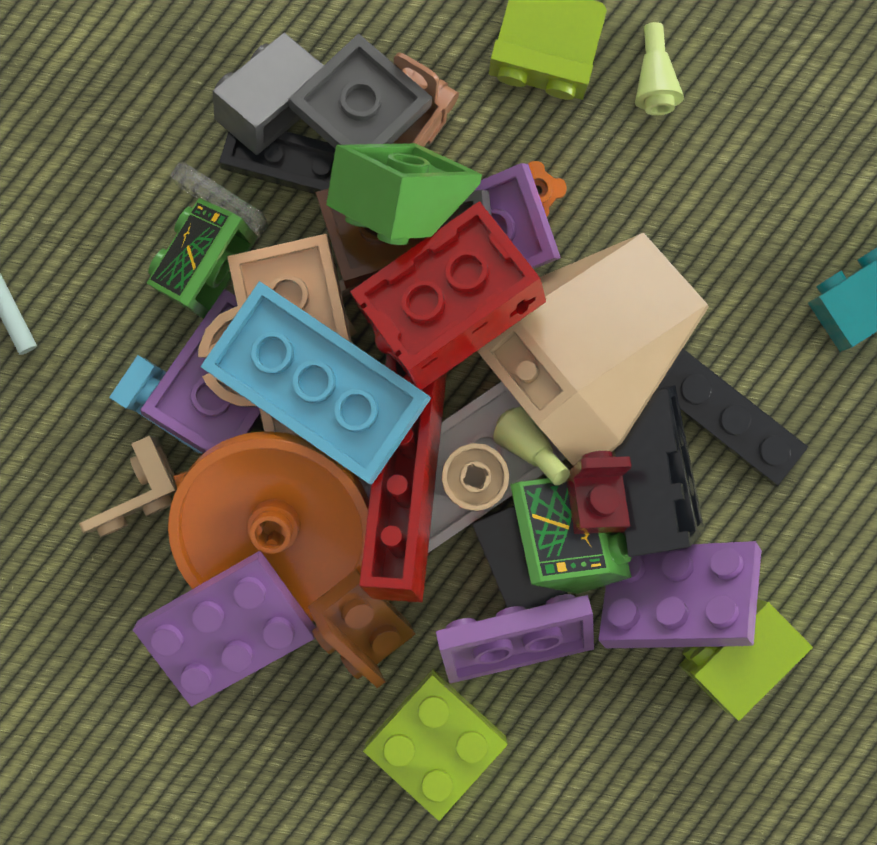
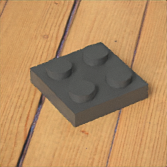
M358 33L291 95L288 101L289 108L330 145L336 148V145L393 144L431 107L432 96Z

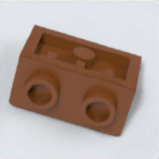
M356 569L308 606L317 625L312 630V633L328 654H332L335 651L340 654L343 664L356 679L359 680L364 676L376 688H379L386 681L377 664L416 635L410 622L388 600L372 599L359 586L361 573Z

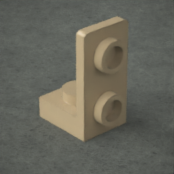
M149 435L131 444L136 456L130 458L132 468L139 482L142 485L149 483L152 490L79 523L83 533L97 530L101 538L128 526L125 517L143 509L147 517L171 506L172 499L170 496L174 495L177 490L173 477L174 471L158 437Z

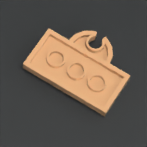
M322 234L227 256L238 306L219 314L205 329L199 345L198 357L207 358L259 281L352 343L329 236ZM210 373L202 376L206 385L220 399L241 407H256L255 404ZM260 409L264 432H282L299 436Z

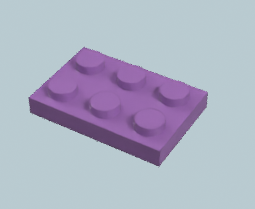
M225 289L140 409L144 417L202 453L229 438L250 433L261 417L260 409L257 406L241 407L220 399L206 385L202 377L209 373L200 367L206 358L198 357V349L205 329L219 314L238 306L236 296Z
M756 541L693 544L688 548L633 556L631 561L628 562L632 578L606 585L599 642L605 648L754 646L762 550Z
M261 551L141 618L133 628L134 633L191 707L315 639L312 633L315 625Z
M571 594L559 595L549 599L546 605L530 609H525L522 606L509 607L499 611L496 617L480 621L472 618L458 619L449 623L446 629L436 631L449 684L594 650L593 612L588 595L575 597Z

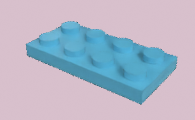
M260 281L200 366L371 485L431 399L428 394Z

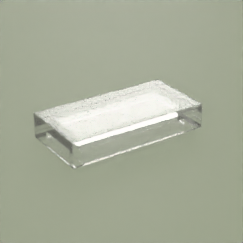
M179 162L171 173L170 178L174 183L196 199L201 198L241 217L258 239L268 226L262 212L185 162Z

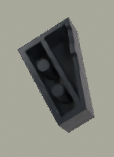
M672 385L656 389L623 443L614 449L615 457H630L632 466L623 475L630 527L625 530L629 557L691 547L705 531L676 386Z

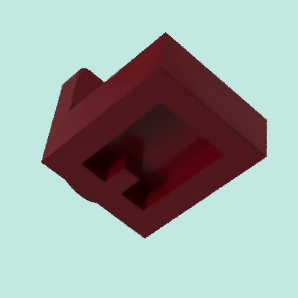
M594 451L584 454L570 470L567 487L574 534L624 532L630 527L623 475L632 468L630 457H613L610 451Z

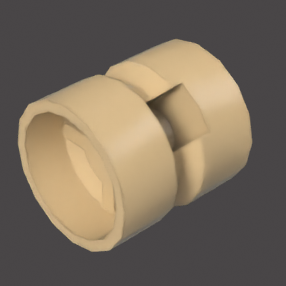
M472 443L459 447L449 455L443 465L441 481L444 492L453 503L464 509L479 511L492 507L502 499L508 488L509 471L506 461L498 451L485 444Z

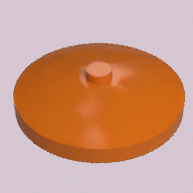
M273 431L238 435L210 448L192 464L184 475L174 494L168 518V534L172 555L183 578L194 589L261 551L310 620L314 621L308 606L357 569L361 573L369 498L363 485L354 473L301 436Z

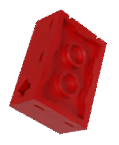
M480 201L438 229L432 237H427L350 291L363 316L373 328L377 348L382 353L395 359L412 383L420 390L546 303L541 278Z

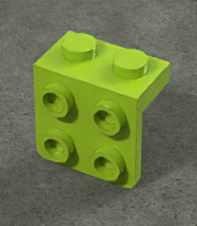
M508 0L499 37L495 41L491 55L489 75L495 76L499 81L511 86L524 87L528 85L543 89L547 94L565 100L577 98L583 100L590 81L593 61L607 12L605 5L595 0Z

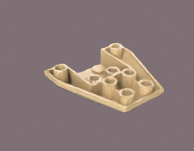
M644 233L541 276L546 303L477 351L537 426L573 466L584 454L594 451L612 452L623 443L709 308L703 298Z

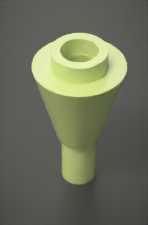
M652 22L644 26L646 54L643 58L635 105L644 109L647 114L665 115L674 111L675 106L683 102L684 95L669 55L665 52L663 24Z
M522 406L511 408L499 417L493 434L496 444L533 466H538L554 485H561L569 478L570 470L553 453L547 436Z

